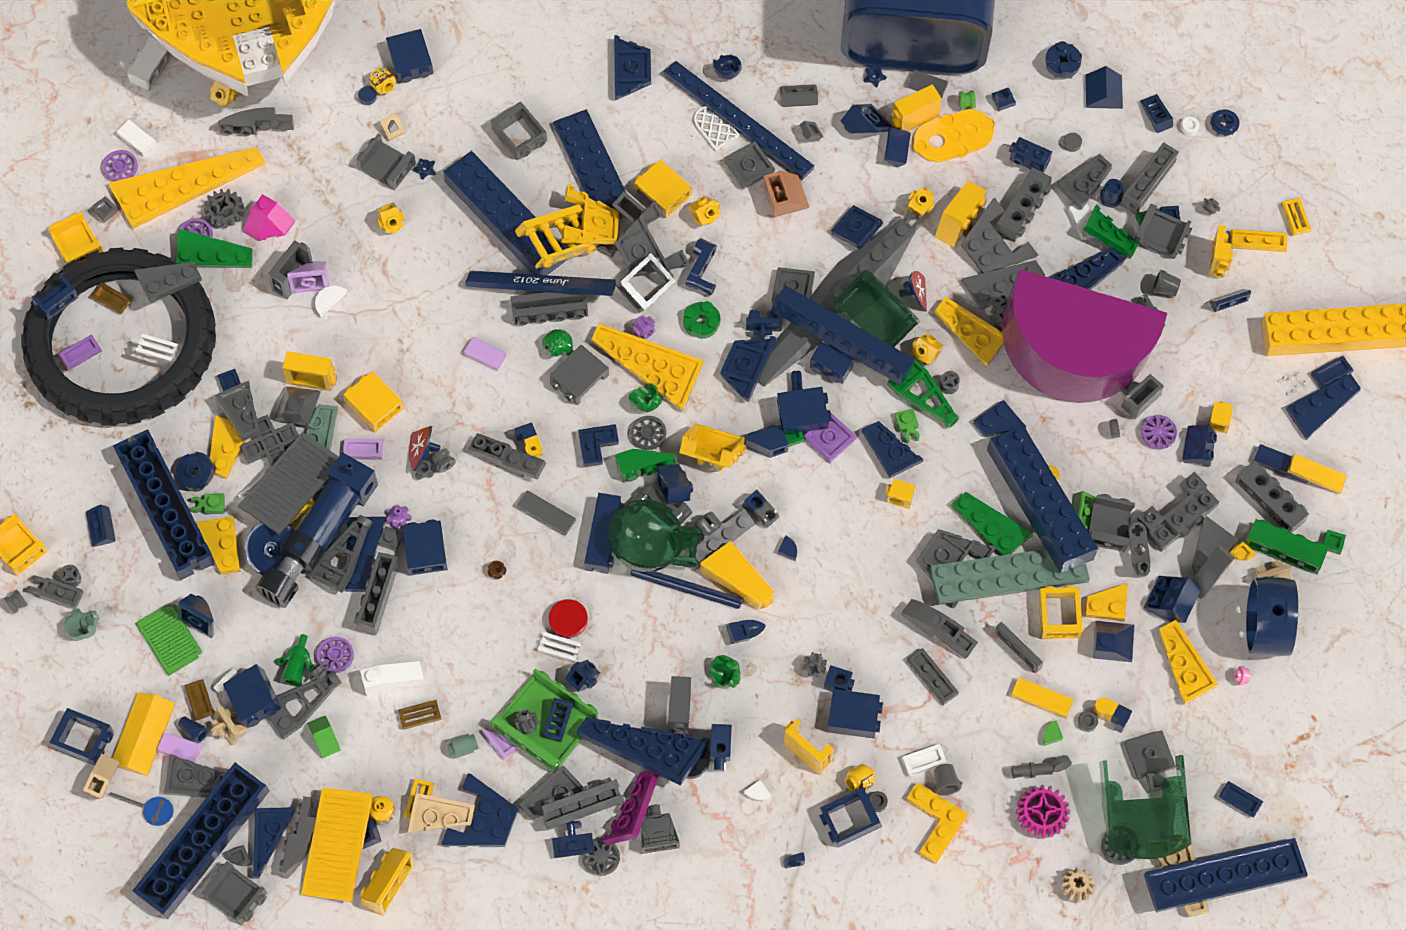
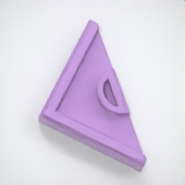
M485 729L481 731L503 760L519 749L496 731Z

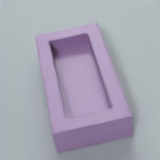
M475 337L472 338L464 351L465 356L498 371L506 358L505 352Z
M344 439V453L354 459L382 460L383 439Z
M164 732L157 751L167 756L173 754L179 758L196 763L202 745Z

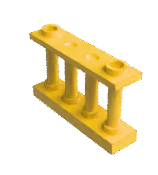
M580 204L523 221L515 230L518 237L529 236L541 259L535 265L536 269L541 267L548 268L556 262L584 253L591 254L596 251L598 244L585 243L577 246L575 243H566L569 248L562 250L550 230V227L554 226L558 228L562 235L565 222H569L574 228L581 230L578 215L583 209ZM541 231L545 234L555 253L547 254L535 232Z

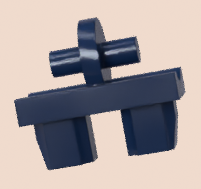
M750 310L749 316L746 317V331H754L753 335H761V340L765 339V335H772V331L780 332V318L771 310L767 311V318H760V311Z

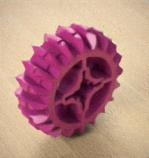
M1041 785L1040 790L1033 786L1032 791L1027 789L1026 795L1022 794L1020 796L1021 801L1017 802L1019 808L1016 809V814L1020 815L1017 817V821L1023 822L1021 824L1022 829L1028 827L1027 834L1033 831L1035 832V838H1037L1039 833L1042 839H1045L1048 833L1049 837L1052 838L1054 832L1060 834V828H1066L1065 823L1069 822L1070 819L1067 816L1070 814V809H1067L1069 802H1063L1065 795L1058 796L1059 789L1052 792V786H1049L1048 790H1045L1044 785ZM1040 799L1038 805L1027 808L1031 801ZM1047 800H1050V801L1053 802L1056 806H1051V805H1049L1048 802H1047ZM1042 805H1043V809H1044L1045 812H1046V814H1045V816H1044V819H1043V814H1041V812H1040V809H1041ZM1054 816H1059L1057 821H1055L1054 823L1050 825L1046 824L1047 819L1054 818ZM1030 817L1036 818L1039 824L1035 823Z

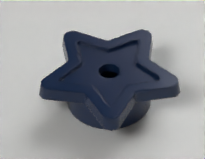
M872 67L865 69L867 74L864 78L865 83H872L875 87H878L880 81L887 79L882 74L881 68Z
M420 158L418 165L412 170L420 174L421 180H424L428 175L435 176L436 172L433 169L435 161Z

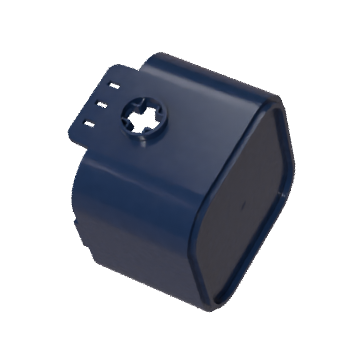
M845 0L840 49L847 59L866 67L904 71L917 70L926 73L948 75L972 73L984 66L987 61L993 31L995 0Z

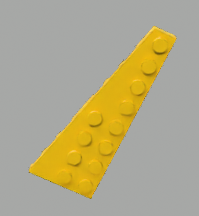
M253 147L108 183L130 225L135 229L266 163L258 148Z

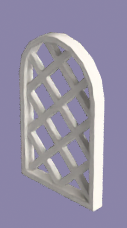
M706 106L696 112L694 123L715 151L740 137L739 133L730 124H722V119L720 123L713 122L714 117H719L714 113H706ZM697 115H703L702 120H697ZM705 116L712 117L711 122L704 121ZM710 124V129H703V125ZM712 126H719V130H712ZM721 127H728V131L722 132ZM711 133H717V139L710 138ZM720 134L727 135L726 140L719 139Z

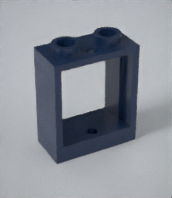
M67 708L49 743L54 750L95 766L101 754H105L104 749L107 743L109 744L112 741L114 733L110 724ZM76 720L102 730L90 754L64 744Z
M864 787L820 807L822 814L819 815L824 826L828 824L831 830L828 832L832 844L836 842L838 847L882 827ZM861 800L871 824L840 838L829 814Z

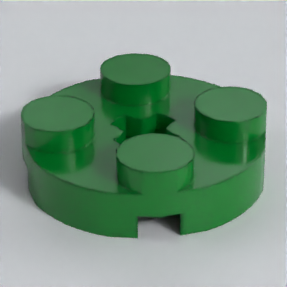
M696 302L685 309L683 326L688 334L705 339L717 332L721 318L718 309L711 302ZM699 317L706 318L705 323L703 324L701 323V321L697 322V320L699 319Z

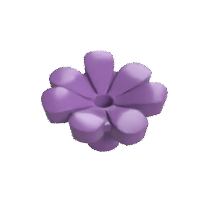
M395 505L394 509L389 508L387 510L389 516L386 518V522L388 524L392 523V527L397 529L399 524L405 526L407 524L406 520L410 521L412 517L407 513L409 509L406 506L400 508L399 505Z

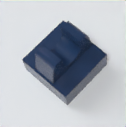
M1009 87L996 91L991 95L998 111L1013 107L1016 104Z

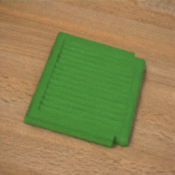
M165 605L136 622V625L168 676L199 658L198 655L202 653L185 623L178 619V612L174 605L170 607Z

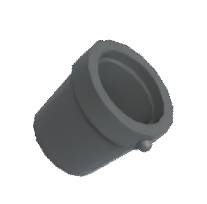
M1159 270L1152 292L1175 297L1179 290L1181 279L1166 273L1165 270Z
M942 764L934 769L936 783L934 791L938 795H951L962 788L961 785L963 783L958 779L952 764Z

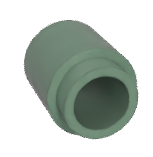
M465 734L450 739L451 743L448 744L450 754L455 755L456 758L474 753V750L478 749L474 734Z

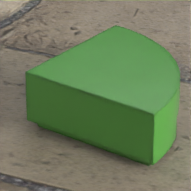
M1057 720L1051 722L1046 727L1043 735L1044 746L1063 740Z

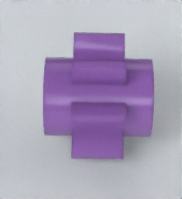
M643 315L639 316L633 322V333L639 338L641 336L645 339L649 338L655 332V321L650 316L647 318Z

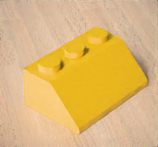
M391 848L390 852H386L383 855L380 868L374 870L370 878L372 881L360 893L362 905L382 916L384 915L414 866L412 854L408 851Z

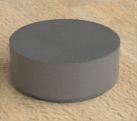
M1068 133L1064 137V148L1070 152L1078 151L1082 145L1081 136L1077 133Z
M1112 419L1109 421L1111 436L1113 439L1119 438L1117 419Z
M1090 711L1081 713L1078 718L1079 728L1084 732L1094 731L1098 725L1096 714Z
M1063 755L1055 758L1052 761L1053 771L1060 772L1069 768L1072 764L1069 756Z
M880 791L872 792L869 795V799L875 812L884 811L888 803L887 796Z

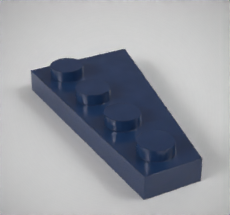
M386 516L366 517L373 523L367 531L353 575L345 587L346 592L366 591V581L371 574L372 562L376 557L378 542L385 526ZM349 517L347 519V528L354 521H356L358 517ZM350 536L347 539L346 549L351 551L357 541L356 537Z

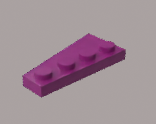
M651 771L639 773L628 793L630 798L620 808L621 815L618 820H613L610 826L612 828L610 835H605L602 840L606 845L638 837L659 775Z

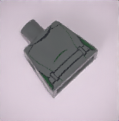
M658 804L648 806L649 816H645L641 825L642 854L679 849L680 842L670 813L661 814L660 805Z

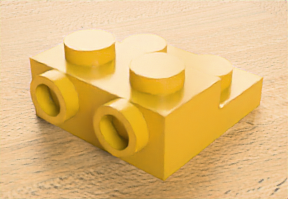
M1218 225L1213 240L1209 275H1214L1217 278H1223L1225 271H1229L1234 251H1231V243H1227L1228 233H1225L1226 226Z

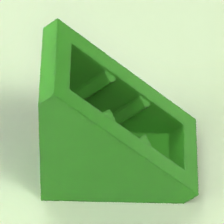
M326 715L307 723L322 758L341 751Z

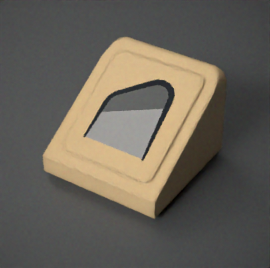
M396 113L380 120V126L389 141L405 134Z

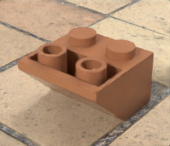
M784 171L763 175V188L773 217L809 208L798 175Z

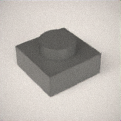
M803 121L799 125L803 131V136L807 140L819 141L823 138L815 122Z
M106 196L91 207L92 211L103 222L109 220L119 211Z
M385 526L378 545L397 552L403 538V532Z

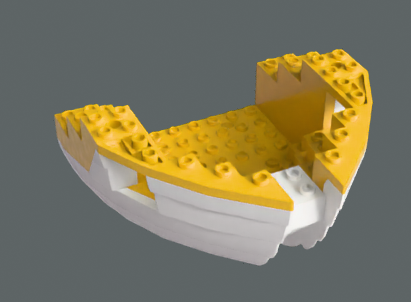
M126 0L129 12L140 27L146 29L172 56L205 77L245 96H249L247 86L278 78L283 79L285 87L288 86L317 45L332 17L336 0Z

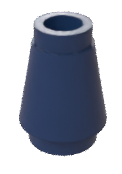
M186 716L182 717L178 722V726L192 742L200 743L206 738L208 731L204 725Z

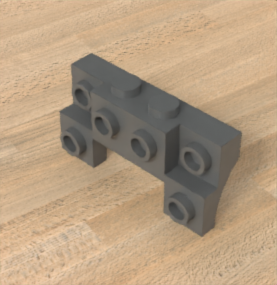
M1195 472L1184 479L1179 485L1188 496L1168 513L1162 516L1151 506L1137 518L1139 522L1145 525L1147 533L1161 552L1180 536L1184 538L1191 531L1190 528L1194 525L1199 526L1203 522L1204 517L1219 505V501L1207 489V484Z

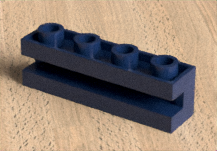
M598 492L584 562L585 571L593 572V568L600 569V573L608 574L609 568L613 567L614 556L611 555L612 550H616L618 541L615 538V534L620 531L621 521H618L619 514L623 515L624 503H621V496Z

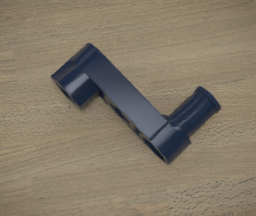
M702 238L697 240L693 253L699 255L686 279L685 286L694 290H701L710 296L714 293L716 284L701 278L716 252L717 245Z

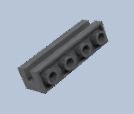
M1163 142L1124 193L1121 206L1136 215L1174 166L1179 151Z
M545 292L510 296L514 325L523 326L528 323H545L552 320L564 321L569 318L582 319L588 316L586 294Z
M609 777L599 781V786L592 787V784L580 788L581 792L577 794L571 791L563 794V799L555 801L554 798L543 801L544 806H541L539 809L547 830L625 802L623 795L619 792L617 779L611 781Z

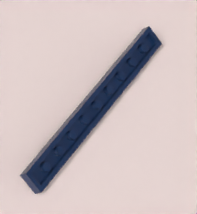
M675 61L664 71V76L700 104L706 106L708 110L725 123L734 127L737 132L750 142L756 141L762 151L791 173L798 175L799 179L803 180L814 170L815 165L679 62Z

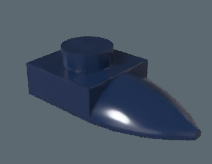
M742 620L726 625L732 644L749 641L751 638L759 635L766 627L764 623L756 620Z

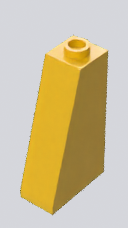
M731 541L700 563V571L756 609L767 608L773 603L774 591Z

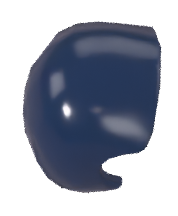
M731 54L720 55L717 61L715 59L713 61L715 73L724 80L735 78L742 70L739 58Z

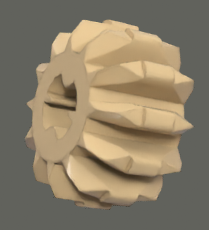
M1076 867L1075 873L1069 869L1067 871L1068 875H1063L1062 880L1064 882L1061 883V888L1065 889L1064 895L1070 894V901L1076 897L1079 903L1082 898L1088 900L1089 895H1093V887H1095L1096 882L1091 881L1093 878L1092 874L1086 876V869L1081 873L1080 869ZM1077 882L1081 883L1079 888L1075 886Z

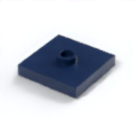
M853 205L833 227L831 233L861 250L883 225V221Z

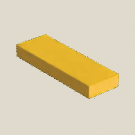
M1231 229V248L1286 252L1287 233Z
M1296 453L1292 455L1287 471L1338 494L1342 492L1347 476Z
M1018 677L1011 694L1013 698L1067 718L1074 700Z

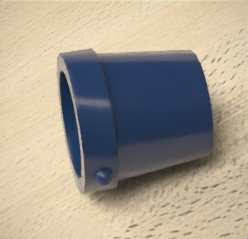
M1109 179L1105 183L1099 197L1103 205L1114 208L1121 204L1124 195L1122 182L1118 179Z

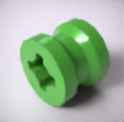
M970 90L967 93L959 91L960 110L966 107L975 108L974 90Z

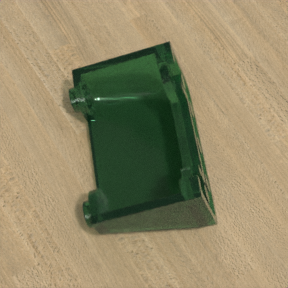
M865 269L833 301L835 304L834 308L841 315L843 313L849 315L863 330L894 348L921 322L869 269Z

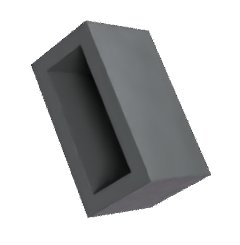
M625 191L612 204L614 209L632 224L645 210Z
M1149 374L1124 397L1121 407L1136 419L1161 396L1164 385Z

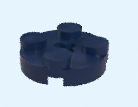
M1060 41L1058 44L1053 45L1046 53V68L1055 77H1072L1081 67L1082 54L1076 47L1067 44L1065 41ZM1060 58H1066V59H1067V63H1066V62H1062V63H1061V62H1060Z
M201 452L184 455L176 466L178 482L186 489L196 491L203 490L211 482L216 471L212 460ZM199 467L198 473L193 475L192 469Z

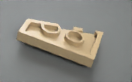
M415 793L407 833L471 825L475 805Z

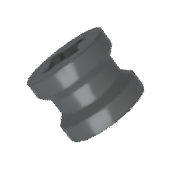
M953 371L945 372L941 377V390L946 394H954L959 388V375Z
M446 448L439 450L432 456V461L438 465L440 472L449 470L456 463V460L450 457V453Z
M74 565L62 567L59 573L62 583L77 587L82 579L77 567Z
M17 589L13 591L11 596L4 598L14 614L18 612L19 608L28 605Z

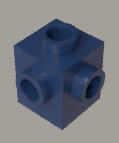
M587 659L582 662H576L570 668V672L565 679L579 692L586 688L591 689L598 682L596 679L600 672Z

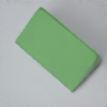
M1080 491L1074 494L1072 506L1088 531L1093 500L1096 497Z

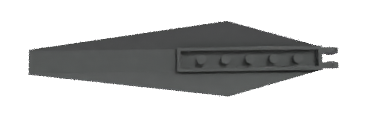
M911 210L903 220L901 219L866 243L861 250H856L840 261L810 299L850 322L880 299L912 237L921 227L924 220L919 218L910 227L908 223L916 214ZM790 323L775 342L758 382L765 387L815 349L820 342L824 341L797 325Z

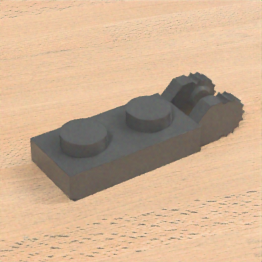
M33 575L31 580L36 584L43 585L42 588L38 589L33 586H27L26 589L32 595L40 596V598L74 609L77 608L84 593L80 588Z

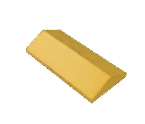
M137 693L113 755V759L120 762L118 768L148 777L158 752L157 748L174 710V702L155 694Z

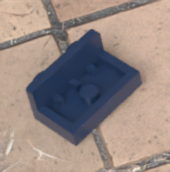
M1210 425L1188 426L1182 456L1184 463H1203L1206 467L1211 466V461L1214 459L1213 450L1214 444L1217 442V434Z

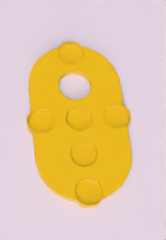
M972 109L954 114H944L941 118L926 122L918 128L914 137L913 150L922 158L931 162H944L957 157H966L967 154L981 150L991 142L995 122L983 112ZM934 135H939L944 138L945 144L942 147L936 148L931 146L929 139Z

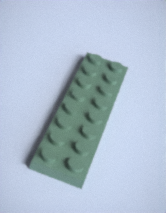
M1046 549L932 565L930 567L938 604L1040 590V588L1046 586L1061 587L1088 583L1090 580L1086 563L1060 573Z

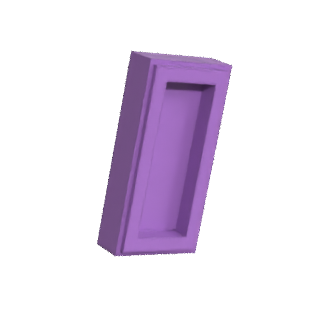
M91 334L58 354L67 369L71 370L99 354L102 350Z

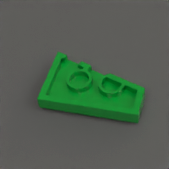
M1096 204L1083 230L1131 259L1139 243L1123 228L1118 229L1112 223L1113 219L1109 215L1106 217L1101 213V208Z

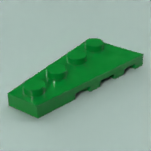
M178 229L176 263L194 262L196 267L252 268V248Z

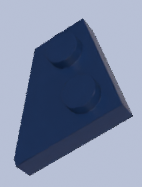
M1004 400L976 418L973 422L984 437L1002 434L1023 425L1026 428V425Z

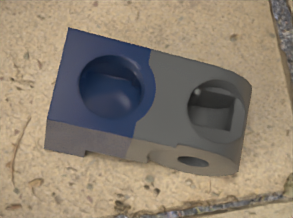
M757 489L743 502L742 506L747 511H750L766 528L779 518L777 511Z

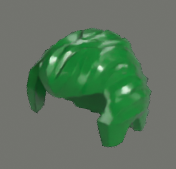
M554 329L543 338L542 346L546 350L548 346V352L552 357L559 356L563 351L569 356L573 349V340L565 330Z
M653 383L649 384L651 389L639 387L629 394L628 398L632 406L645 412H651L659 407L662 403V398L658 394V388Z
M726 655L716 656L710 665V675L715 680L712 683L717 687L727 685L735 688L739 685L741 681L739 663Z

